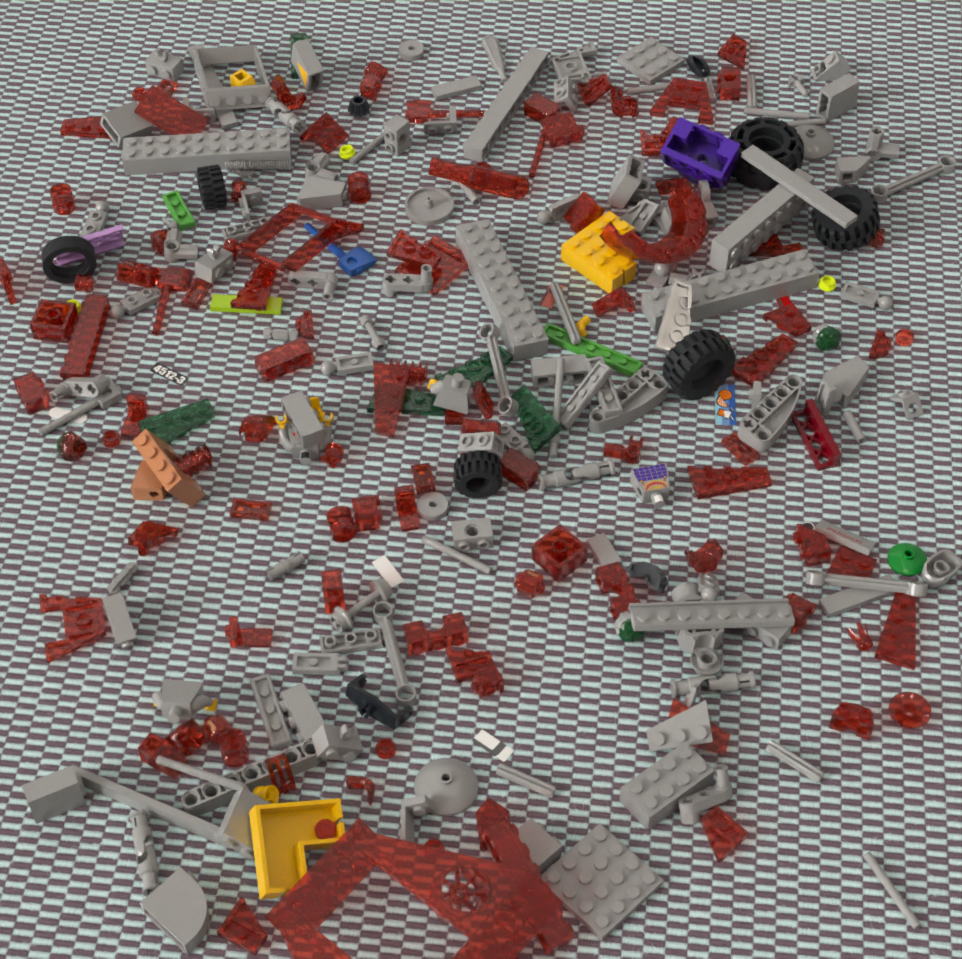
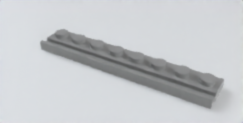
M788 598L629 603L628 607L633 631L794 626L795 623Z

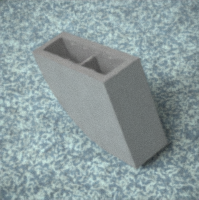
M180 867L143 899L140 905L143 913L182 951L189 955L201 943L207 932L209 908L205 894L196 882L197 879L190 871L186 872Z

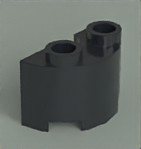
M642 561L630 564L624 570L635 578H640L641 580L646 578L647 586L657 592L664 593L667 577L658 566Z

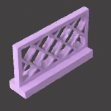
M122 224L82 237L93 245L95 256L125 246ZM67 252L56 256L55 260L57 265L61 267L83 260L86 257L80 253Z

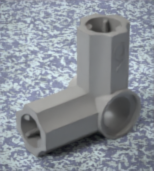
M880 126L870 128L868 141L866 142V156H870V161H877L880 158L898 159L900 145L883 143L885 130Z
M323 152L317 154L312 161L305 165V180L307 176L338 181L339 174L325 170L330 163V158Z
M171 228L170 231H167L166 242L164 243L165 260L169 263L178 262L180 259L197 260L199 258V245L181 244L182 232Z

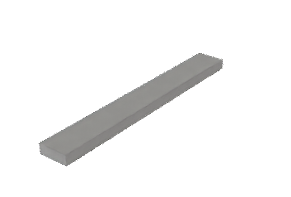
M203 43L187 47L188 53L192 59L193 64L194 60L192 49L204 48ZM201 65L208 88L222 87L213 66ZM232 109L215 111L222 130L238 126V121Z
M752 145L741 152V157L842 227L847 228L857 220L858 215L756 146Z
M72 765L74 773H80L85 788L137 810H146L151 816L221 845V842L215 839L220 826Z

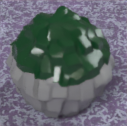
M822 323V325H818L815 329L812 339L819 350L830 351L839 346L842 333L839 327H831L827 323Z
M629 611L619 614L620 616L616 619L614 627L616 634L624 642H635L645 635V631H633Z

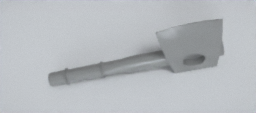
M107 377L110 380L108 389L96 397H90V401L80 405L73 411L38 429V432L43 436L97 406L103 409L110 407L123 399L122 389L119 385L116 386L110 377Z

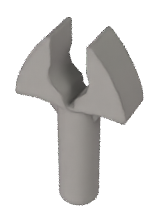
M795 73V77L792 79L791 75H789L788 87L795 86L803 97H807L809 92L802 85L805 84V77Z

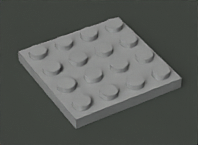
M599 823L538 878V883L596 937L603 941L664 884V879Z

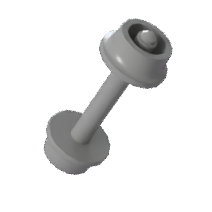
M383 578L371 581L369 587L372 593L349 610L345 611L339 606L335 607L334 612L329 616L334 628L339 632H343L346 629L351 630L353 628L351 617L376 599L379 602H388V598L393 595V590L389 583Z

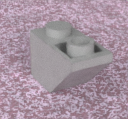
M835 50L814 66L811 72L814 80L820 82L837 80L851 69L847 59Z
M870 156L836 158L834 171L838 184L855 183L868 171Z

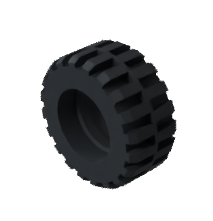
M844 185V187L840 188L837 186L830 191L829 189L825 192V194L858 215L857 220L847 228L842 227L815 207L811 211L816 238L824 246L828 245V248L843 251L847 249L850 251L856 247L860 248L864 243H869L871 238L876 236L880 228L881 221L877 200L871 192L864 188L860 189L859 186L855 185L853 187Z
M701 329L700 331L692 332L691 335L684 336V339L678 341L675 344L676 346L670 349L669 355L665 357L663 377L682 399L699 400L704 396H709L710 393L717 391L718 387L726 382L725 380L730 377L731 371L734 370L736 360L734 350L718 332L709 329Z

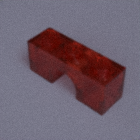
M619 562L597 567L595 573V580L602 595L607 593L619 595L610 599L609 610L614 621L618 619L621 612L629 611V603H641L639 599L635 598L633 585L628 583L627 573L624 571V568H621Z
M458 612L442 616L443 627L438 631L427 630L424 627L423 620L403 624V636L408 654L419 655L432 650H441L446 647L460 646L468 643V630L463 613Z

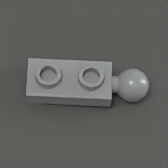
M576 193L549 205L548 212L542 210L537 214L538 222L541 224H546L550 220L555 222L580 211L581 196Z
M106 201L97 202L96 211H90L80 237L103 230L108 219L107 212L109 211V204Z
M846 281L840 293V298L871 308L878 304L881 309L888 310L893 305V301L889 296L879 297V291Z
M149 286L120 300V305L111 307L110 314L115 319L122 318L124 312L131 316L159 302L160 296Z
M371 352L335 357L336 363L324 361L320 367L321 372L325 375H331L337 370L339 376L374 370V363Z
M507 422L498 426L497 434L505 440L504 448L514 457L520 454V459L523 462H532L535 454L529 448V443Z
M700 572L697 578L698 592H701V597L704 601H715L720 593L719 580L711 573L703 574Z

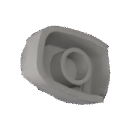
M946 549L933 554L924 564L921 574L922 581L928 583V586L931 588L946 584L960 569L962 560L956 554Z

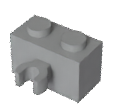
M160 47L154 50L145 60L148 74L173 82L184 71L182 58L169 54L168 50L162 52Z
M214 244L212 249L208 248L207 253L195 261V276L211 284L230 271L234 265L233 253L221 248L217 244Z
M322 724L312 735L317 757L352 762L363 751L356 726L348 728L347 724H344L342 727Z

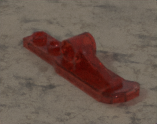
M436 157L431 158L428 175L460 182L468 188L507 198L521 199L529 192L530 182L525 176L491 169V165L488 163L477 162L476 165H464Z

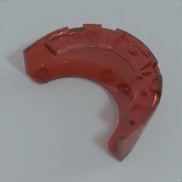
M685 180L679 190L671 195L667 201L671 211L672 224L669 233L662 240L649 244L636 235L633 230L621 235L612 222L606 225L599 237L611 249L630 259L660 264L678 263L694 255L702 246L708 232L707 211L699 194L690 182Z

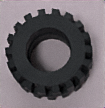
M216 164L197 168V182L202 205L205 210L226 207L227 194L220 166Z
M475 450V452L470 451L467 454L460 455L456 462H454V486L461 495L475 499L485 498L486 496L490 497L492 494H496L501 489L503 484L502 463L495 454L488 453V451L481 452L480 450Z

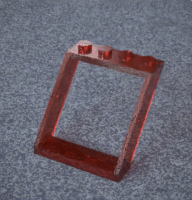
M291 202L238 243L235 249L241 251V255L248 258L252 255V259L262 263V260H264L263 264L273 267L276 265L275 269L285 272L287 269L296 272L346 232L349 224ZM302 214L328 223L325 228L282 262L255 252Z

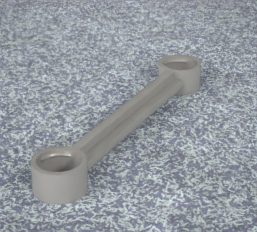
M941 156L938 164L887 186L874 185L871 193L878 204L884 203L887 200V196L938 173H953L956 160L952 156Z
M487 322L480 328L479 336L487 342L500 395L497 409L499 413L507 417H513L519 409V404L511 398L497 343L500 329ZM510 403V407H509V409L506 411V407H507V405Z
M807 570L805 581L806 584L816 586L832 585L906 593L919 597L927 596L928 583L921 581L907 582L831 574L818 570Z
M380 601L373 606V618L376 623L380 624L396 681V703L403 708L407 706L412 707L416 703V689L409 684L392 624L393 607L389 602ZM380 610H387L390 612L386 616H379L376 614ZM403 692H409L413 695L410 699L406 700L399 697Z

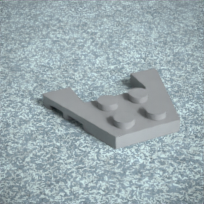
M593 41L588 42L585 47H577V50L571 53L567 51L551 58V65L557 79L569 76L573 83L580 85H610L607 71L590 74L583 57L597 55V49Z

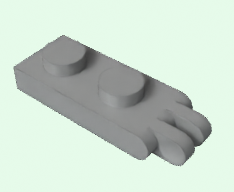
M294 652L292 672L293 674L339 675L340 672L348 671L349 666L347 664H349V658L341 657L339 653Z

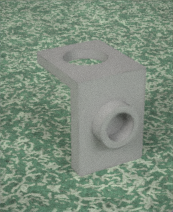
M904 389L890 396L891 401L902 402L907 420L923 414L917 392ZM911 403L917 405L914 413L909 412V405Z
M695 684L692 691H688L684 701L687 704L685 710L694 706L700 685Z

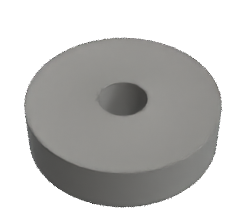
M407 40L399 45V56L403 60L417 61L424 55V46L419 41Z
M699 180L698 182L699 202L711 201L710 187L707 180Z
M429 492L422 495L417 502L419 515L428 521H437L444 518L448 513L447 498L438 492Z

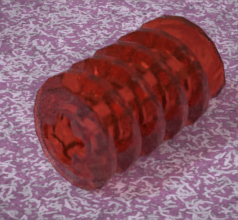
M393 359L390 360L389 379L391 382L397 379V382L401 383L404 379L405 384H408L411 380L412 385H415L418 381L419 385L423 386L428 375V363L422 368L421 362L415 367L414 361L408 366L407 360L404 361L403 365L400 364V359L397 360L396 364H393Z
M202 444L201 447H196L195 451L190 450L188 455L183 454L182 458L177 457L175 462H172L184 474L193 477V470L199 474L198 467L206 470V463L212 467V455L209 448Z

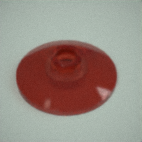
M901 692L891 699L889 714L893 721L901 727L917 729L926 725L930 720L931 707L923 696L914 692Z

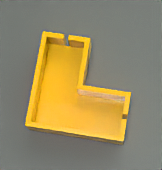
M609 210L561 245V260L604 291L613 295L622 288V285H626L636 278L637 263L621 252L634 243L635 227L624 220L621 221L620 217Z
M340 798L255 805L249 811L259 899L279 898L282 895L283 897L302 896L310 890L305 851L340 848L346 842L344 822H339L343 818Z

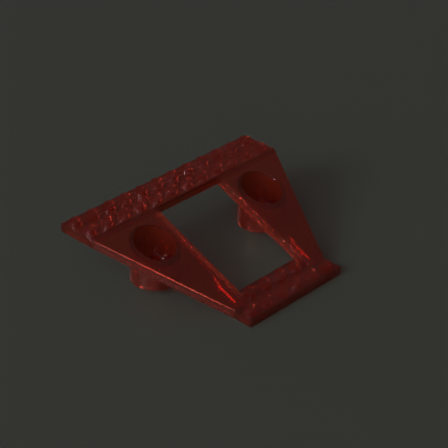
M358 818L267 913L265 918L281 932L292 959H352L320 933L317 928L377 865L433 909L439 918L451 923L469 937L451 959H515L563 902L531 870L376 834ZM455 874V883L453 885L445 878L447 875ZM460 875L469 881L466 884L461 883ZM442 883L449 889L446 893H442ZM470 883L474 886L475 892H470L468 888ZM470 896H477L475 907L468 901ZM465 904L471 911H461V905Z

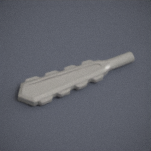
M486 35L482 39L481 45L485 48V54L488 55L489 62H492V69L499 73L504 84L508 79L504 71L506 62L503 61L504 55L501 54L500 42L496 37Z

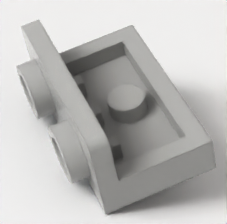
M569 76L554 82V103L558 105L565 102L570 111L575 112L577 111V103H579L577 97L579 90L576 83H573Z

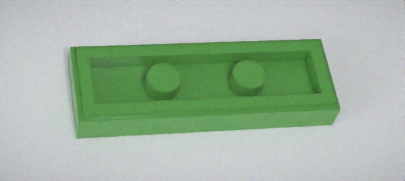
M178 190L162 195V199L172 218L177 222V227L180 231L196 226V222Z

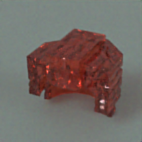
M708 539L697 551L693 552V550L687 552L685 550L684 554L694 570L704 574L717 569L718 562L723 558L724 549L717 543L716 539L711 540V542Z

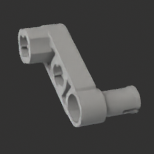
M294 264L290 268L288 284L297 288L324 289L322 298L326 301H331L339 278L333 273L306 271V268L301 264Z
M429 264L422 265L421 275L394 273L384 275L382 281L383 294L387 297H393L398 291H431L433 288L432 266Z
M99 374L94 378H67L59 384V387L50 391L49 396H51L50 399L53 402H57L62 397L69 395L96 397L109 388L110 380L104 374Z
M719 764L714 767L716 775L715 785L679 800L682 824L693 825L698 823L700 819L699 812L726 802L733 797L732 784L729 782L728 765Z

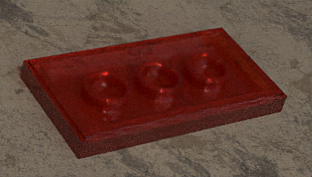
M153 85L134 111V113L170 135L201 133L209 122V119Z

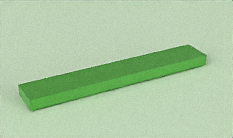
M547 323L543 328L550 343L578 355L585 354L587 359L603 356L606 365L631 377L639 369L643 368L644 362L582 336L581 343L574 345L570 340L567 330L556 325Z

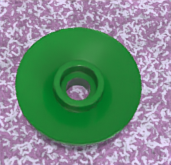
M900 543L893 546L887 555V562L891 569L904 576H915L922 573L924 564L927 561L924 551L910 543Z

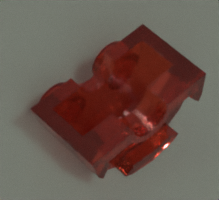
M614 86L610 90L612 112L620 118H623V116H632V118L638 116V101L631 96H622L623 90Z
M379 494L352 498L356 532L379 529V521H383L381 509L377 510V506H380Z
M789 593L786 598L789 599L788 603L791 606L795 619L791 631L795 635L799 628H804L807 622L805 617L809 614L812 615L817 605L797 594Z
M842 702L834 710L829 728L843 732L845 729H852L856 734L855 736L870 740L874 728L873 713L869 708L859 704Z

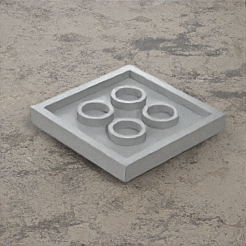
M652 37L617 57V63L649 85L683 66L685 59Z

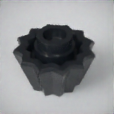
M357 95L351 98L348 112L355 117H362L370 112L369 109L371 107L365 97Z

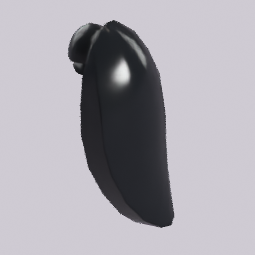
M695 55L688 56L686 61L694 74L701 78L710 75V68L704 59Z

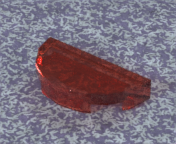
M312 310L304 311L303 315L296 318L295 329L298 330L299 335L308 340H314Z
M877 329L869 353V359L883 358L890 352L891 339L885 335L884 331Z

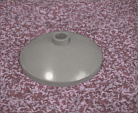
M810 124L795 127L804 143L803 160H821L833 152L834 138L824 128Z
M440 758L427 763L418 772L414 782L415 796L426 795L434 803V812H431V814L444 817L458 815L470 808L477 798L479 789L478 779L473 769L463 761L454 758Z

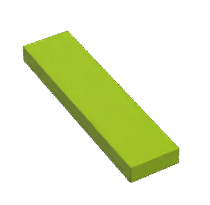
M213 294L210 311L281 315L283 298Z

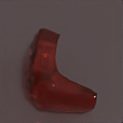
M167 229L153 231L150 236L151 247L159 255L164 253L163 240L167 236Z
M348 776L346 778L347 787L349 789L367 790L369 806H372L375 795V785L372 780L364 776Z

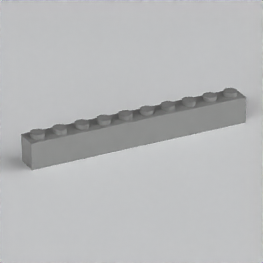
M531 47L524 54L522 61L517 64L515 71H512L509 80L505 81L496 99L491 102L489 109L484 112L483 118L477 122L476 128L471 131L467 141H464L462 146L464 158L480 163L484 161L548 66L549 52Z

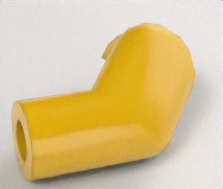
M586 315L576 323L582 337L588 334L585 328L591 323V319Z

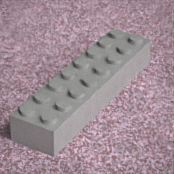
M799 168L794 171V173L812 185L814 184L815 177ZM779 183L712 239L709 265L719 272L736 268L741 261H745L748 255L755 252L762 243H766L769 237L776 234L782 226L787 225L794 216H797L803 208L808 207L810 204Z

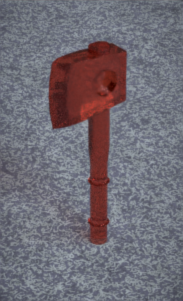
M407 100L405 118H408L409 123L428 122L429 118H446V113H449V110H431L432 100ZM456 110V117H483L486 110Z
M174 267L160 269L157 286L162 291L158 310L156 311L155 323L153 324V335L158 336L162 328V320L170 291H188L193 279V270Z

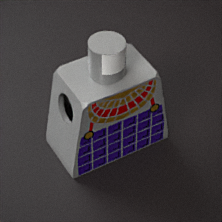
M663 463L631 469L630 483L641 502L644 504L653 502L655 508L663 507L665 505L664 500L669 498L670 492L667 464Z

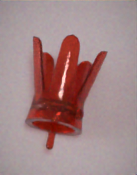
M860 622L856 624L860 639L850 628H847L848 635L856 643L860 652L866 650L869 652L868 649L873 646V641L870 635H868L866 623V633Z

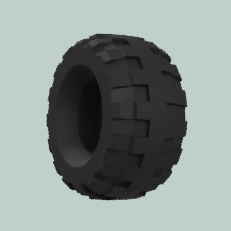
M771 117L748 119L742 125H738L731 132V136L728 137L741 144L738 149V158L734 164L732 177L737 178L739 183L745 184L749 188L768 190L775 188L779 184L741 157V152L752 145L793 172L797 168L801 169L804 143L797 130L793 126L787 125V122Z

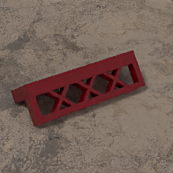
M806 400L804 409L794 411L791 419L817 471L838 467L842 454L814 400ZM805 415L807 421H800L797 417ZM809 429L814 432V435L805 434L804 430ZM813 442L821 445V449H815L811 446V444ZM821 456L828 459L829 462L820 464L818 459Z

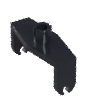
M364 673L347 684L345 695L359 707V713L361 716L364 715V718L370 716L395 730L408 720L413 713L411 712L413 708L407 706L395 714L375 695L362 689L367 682L365 678L368 677Z

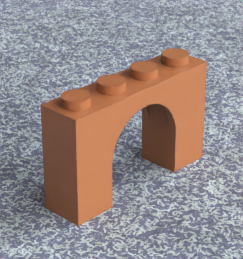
M147 429L132 441L168 493L190 507L195 506L206 495L196 481L184 474L174 464L179 457L168 443Z

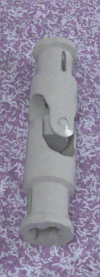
M272 96L266 100L265 107L288 128L292 129L295 134L300 135L306 130V123L300 120L282 102H279L276 97Z
M608 458L604 462L597 463L595 461L586 463L582 467L574 466L555 470L553 473L546 475L538 474V486L541 491H544L545 488L553 486L562 487L579 483L582 480L597 479L606 474L614 475L615 466L613 460ZM571 471L570 477L572 480L567 479L564 474Z
M753 670L743 674H736L734 672L725 673L718 677L707 675L689 677L687 680L681 681L670 680L672 698H676L677 695H685L688 691L691 692L695 684L700 685L705 679H707L706 685L709 690L704 691L699 688L697 695L712 694L718 692V690L730 692L738 691L739 688L750 687L755 689L756 686Z
M136 810L130 814L129 818L133 823L132 836L136 850L139 877L143 881L142 894L148 896L160 885L158 882L159 869L152 830L147 820L149 818L148 811Z

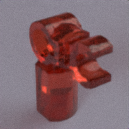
M631 435L627 448L622 445L606 442L603 456L621 460L624 458L626 462L635 464L639 461L643 438L641 437L640 441L635 442Z

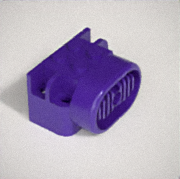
M679 117L660 153L663 163L675 169L683 178L698 184L699 180H707L711 189H723L732 175L741 144L724 137L721 132L709 130L703 124L697 125Z

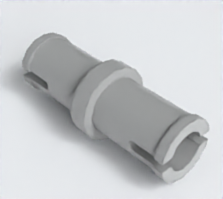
M298 551L287 559L282 558L278 564L266 569L265 573L270 581H273V579L284 573H290L291 569L306 561L303 554Z

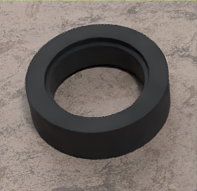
M78 236L55 238L44 246L41 253L45 275L58 283L70 284L81 282L90 277L97 266L93 245L88 240ZM67 252L80 253L86 257L81 264L74 267H60L52 262L56 256Z

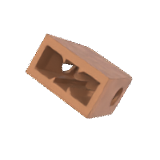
M142 460L130 487L133 500H164L167 494L166 489L147 462Z

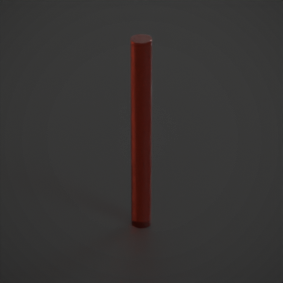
M542 129L529 171L530 178L535 177L548 134L547 129Z

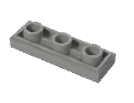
M271 216L228 226L222 228L221 231L226 244L275 232L276 227Z
M380 628L319 637L322 653L348 654L383 648Z

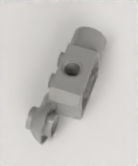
M694 583L680 584L671 592L673 602L704 601L700 592H698V586ZM724 628L674 630L680 649L691 653L690 663L699 676L715 675L722 669L724 665L723 658L715 649L721 644Z

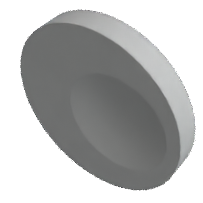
M438 187L418 188L412 191L405 200V213L407 217L420 225L432 226L447 221L454 212L452 196L446 190Z

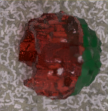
M73 431L63 433L57 441L58 445H56L57 452L62 459L70 462L84 457L87 450L85 440Z

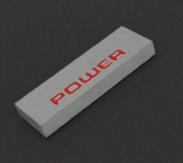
M821 520L814 529L816 534L864 555H869L876 544L871 540L824 520Z

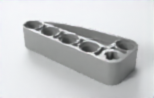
M644 367L639 369L616 389L623 408V415L605 418L599 404L590 412L589 430L594 434L604 433L622 427L647 414L667 398L668 382H666L663 376L650 368Z
M789 375L741 419L737 433L738 438L758 452L767 451L783 433L794 414L802 387V379L797 375Z

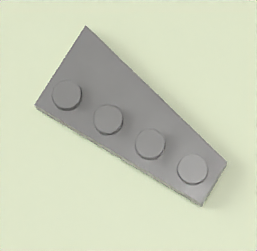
M676 279L673 281L654 345L655 349L669 353L670 349L674 348L678 341L683 340L684 336L689 335L692 285Z

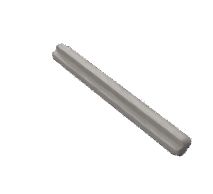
M557 281L555 283L552 282L550 290L570 340L574 345L580 344L581 336L561 286Z

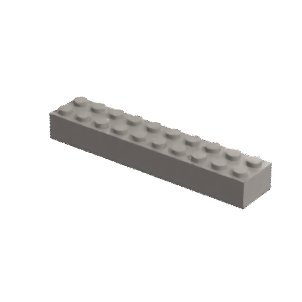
M290 128L123 138L122 163L125 175L197 171L199 167L216 164L220 166L221 170L226 169L225 162L229 161L230 164V160L232 162L233 160L237 161V163L238 161L241 162V160H245V163L246 161L249 162V160H253V163L254 161L257 162V160H261V162H265V160H269V162H273V160L289 162L290 160L292 165Z
M486 219L456 225L455 241L495 325L500 329V336L512 361L546 355L549 339L490 220Z
M803 249L685 281L684 283L692 285L691 322L817 288L819 271ZM672 285L642 293L641 310L654 332L659 331Z

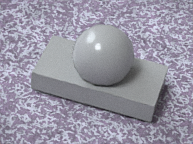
M664 258L658 260L654 265V270L647 279V285L658 289L665 287L669 281L670 273L675 272L678 263Z
M829 376L822 378L815 399L819 412L822 416L829 414L832 403L835 404L842 399V390L838 386H834Z

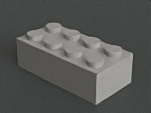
M685 741L620 788L619 801L648 831L677 810L681 798L710 786L713 783L715 770Z

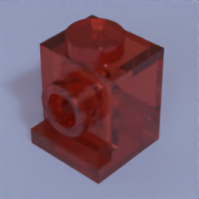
M371 73L366 75L360 84L361 96L373 101L377 100V93L382 89V79L380 76Z
M495 665L472 674L473 683H471L473 693L475 695L478 694L480 698L485 695H492L498 690L500 693L504 692V680Z

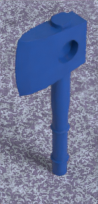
M310 223L305 224L304 228L339 258L338 266L349 276L360 275L377 262L376 258L361 246L345 253L320 233L316 227H313Z

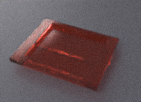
M433 236L400 264L394 272L397 274L421 275V266L424 264L431 265L433 288L429 293L435 296L468 267V264L460 249L437 236Z

